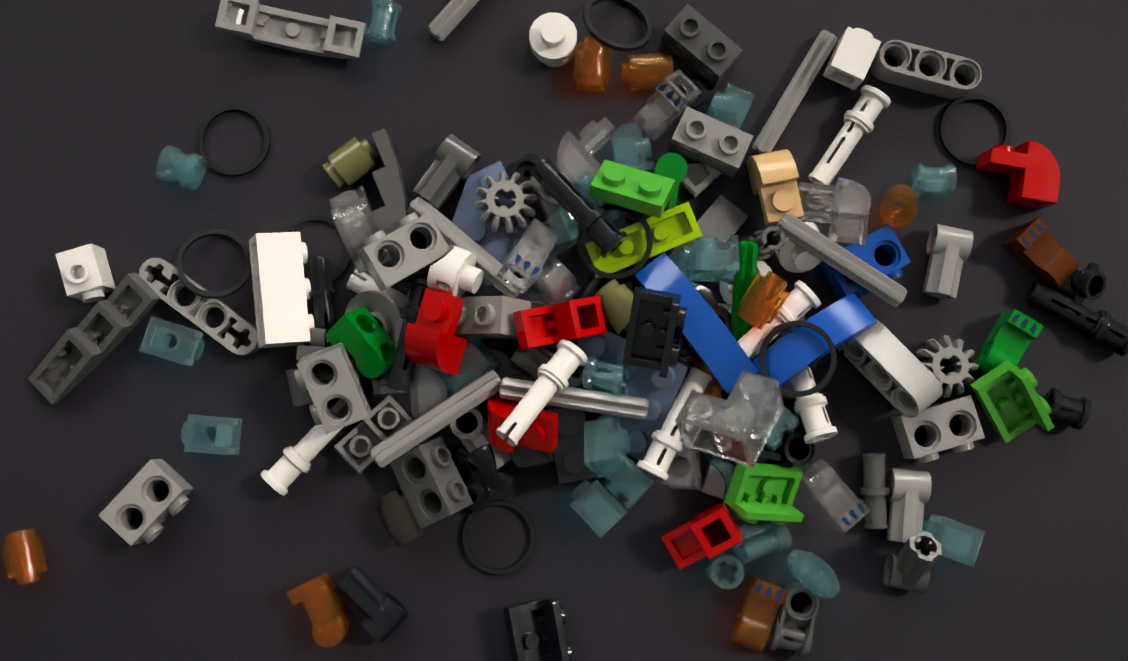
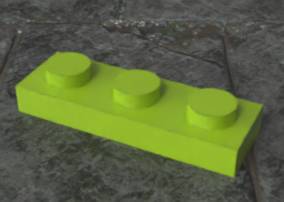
M689 201L664 211L660 218L652 216L646 219L653 238L649 259L703 236ZM641 222L619 230L620 232L625 231L629 236L619 248L605 259L600 255L601 250L593 241L585 244L593 265L603 272L614 274L638 264L642 260L647 248V235Z

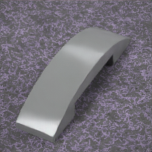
M221 0L215 28L244 39L290 51L332 58L359 59L366 23L331 15L330 19L261 5L259 0Z

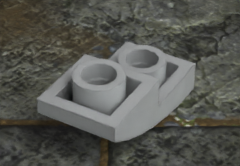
M388 395L370 411V416L363 419L361 423L334 446V449L360 475L374 462L370 453L371 448L414 420Z

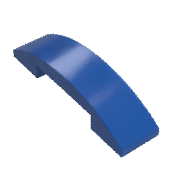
M662 253L634 275L643 288L681 294L679 307H685L687 311L683 331L679 330V332L704 362L703 365L726 394L757 371L718 315L665 253Z
M854 293L838 300L806 320V322L813 323L822 328L831 338L835 349L844 342L847 345L877 323L876 319ZM796 327L766 349L765 366L771 379L780 387L785 388L787 382L829 354L830 349L825 339L816 331L806 327ZM759 355L751 361L757 371L738 385L755 409L778 393L764 379L759 366Z

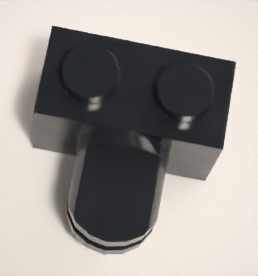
M560 407L546 410L558 413V446L553 453L516 446L514 451L510 453L513 462L523 469L556 465L559 484L596 478L584 411Z

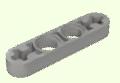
M150 258L141 265L139 276L163 301L228 350L241 356H249L259 350L257 328L221 300L196 295L191 305L181 306L177 297L179 291L185 285L180 280L177 267L161 258ZM164 267L161 273L174 283L169 287L163 282L153 281L154 275L151 272L154 268L161 270ZM184 273L185 277L192 285L201 290L207 291L205 288H203L201 285H199L197 282H195L193 279H191ZM213 308H220L224 313L223 323L216 328L209 327L206 322L208 311ZM231 327L244 334L250 331L248 339L251 341L250 346L241 345L238 348L239 339L227 331Z

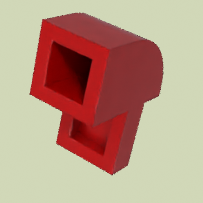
M1028 140L1015 148L1007 145H995L978 155L976 170L1010 176L1007 204L1043 209L1058 202L1060 169L1053 154L1042 144Z
M425 288L416 323H407L405 330V351L411 362L447 374L458 375L468 339L455 336L465 299Z
M600 295L513 312L520 350L556 344L561 339L571 341L607 333Z
M499 391L489 397L488 439L493 446L508 453H512L516 446L549 453L554 452L558 446V413L542 410L520 438L518 444L513 447L507 444L509 440L508 435L503 441L495 431L503 424L520 401L502 399Z
M723 502L696 514L694 518L663 534L661 539L679 570L705 556L711 559L743 541L744 535Z

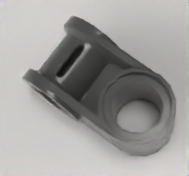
M791 581L786 583L780 590L781 598L777 602L775 615L769 628L767 646L771 650H776L778 647L798 652L799 657L806 658L812 645L813 628L819 609V600L817 595L806 584L800 581ZM798 592H805L807 595L805 605L799 609L791 608L790 601L792 596Z

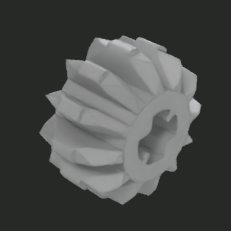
M501 170L499 171V182H495L491 176L485 178L486 184L490 189L477 188L476 193L483 200H478L474 205L476 210L485 211L480 216V221L483 224L494 219L491 226L493 232H498L501 224L504 223L507 234H512L513 222L516 221L519 227L524 229L527 227V223L522 215L527 217L535 216V210L528 205L537 202V195L532 193L526 194L532 188L530 181H525L518 186L520 173L515 172L511 180L508 181L505 171ZM502 196L506 199L513 197V207L508 209L503 205L499 208V198Z
M948 335L941 336L939 341L933 338L927 340V349L921 348L915 352L922 360V363L940 381L943 390L941 398L950 397L952 392L956 395L963 394L965 392L963 384L970 385L975 382L968 371L977 370L979 367L977 364L969 363L968 358L972 357L975 351L970 349L962 352L964 341L957 339L951 342ZM941 361H948L949 364L945 366L950 367L949 373H942L941 369H944V366L940 367Z

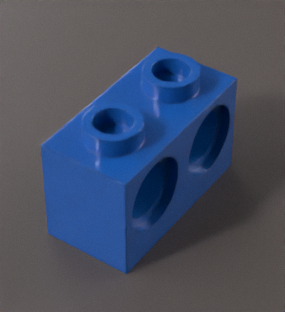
M890 224L844 248L892 280L904 275L900 268L911 263ZM876 249H881L887 254V266H882L876 262L874 257ZM823 261L820 262L819 266L838 300L852 293L858 298L870 293L857 283H849L844 279L843 274Z

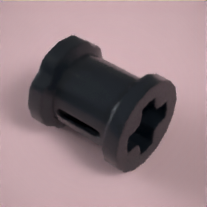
M1051 388L1046 393L1044 399L1052 410V413L1049 414L1050 419L1054 418L1070 423V426L1076 430H1081L1086 425L1092 407L1089 399L1084 397L1076 399L1063 395L1057 388ZM1062 407H1066V408H1069L1070 410L1067 411V410H1064V409H1061V408H1062Z

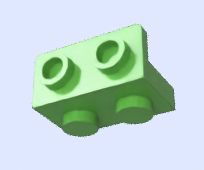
M605 159L590 184L589 197L660 218L663 211L670 209L675 180Z
M1006 360L970 384L995 432L1005 443H1008L1036 423L1047 432L1054 428L1049 417L1052 410L1046 400L1037 394L1035 387L1038 386V382L1027 368L1019 369L1009 360Z
M738 461L724 503L737 512L736 516L747 523L756 524L758 520L771 521L779 525H785L787 522H802L804 514L793 507L792 504L804 472L791 465Z

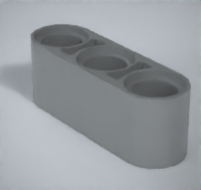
M901 40L886 42L875 54L870 66L872 74L882 82L952 100H957L967 95L982 79V70L979 64L970 58ZM884 55L892 56L897 62V67L889 66L885 62ZM919 64L928 66L932 75H924L920 71ZM954 73L962 75L966 85L959 84L955 80Z
M876 319L877 323L847 345L845 342L841 344L844 349V355L900 413L909 418H914L942 396L941 383L922 362Z

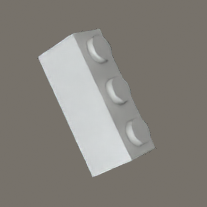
M300 232L256 233L249 240L258 348L304 345L310 342L311 328H314L313 315L308 314L307 300L311 297L309 296L311 284L309 278L304 277L303 264H306L308 259L306 243L301 242Z

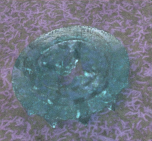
M798 549L793 550L789 554L787 566L793 572V577L798 579L802 586L807 587L812 594H818L821 598L828 599L834 598L840 592V585L836 574L817 555Z

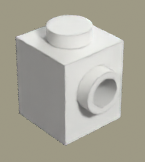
M847 27L836 45L823 76L855 91L863 82L881 41L874 39L873 35L867 30Z
M90 243L55 254L68 297L82 300L83 303H92L104 299V293L115 290V284L104 248Z

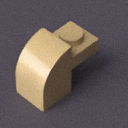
M784 149L750 156L746 161L751 188L753 196L759 195L766 226L777 224L785 213H790L798 219L804 217L796 181L799 178V174L790 151Z

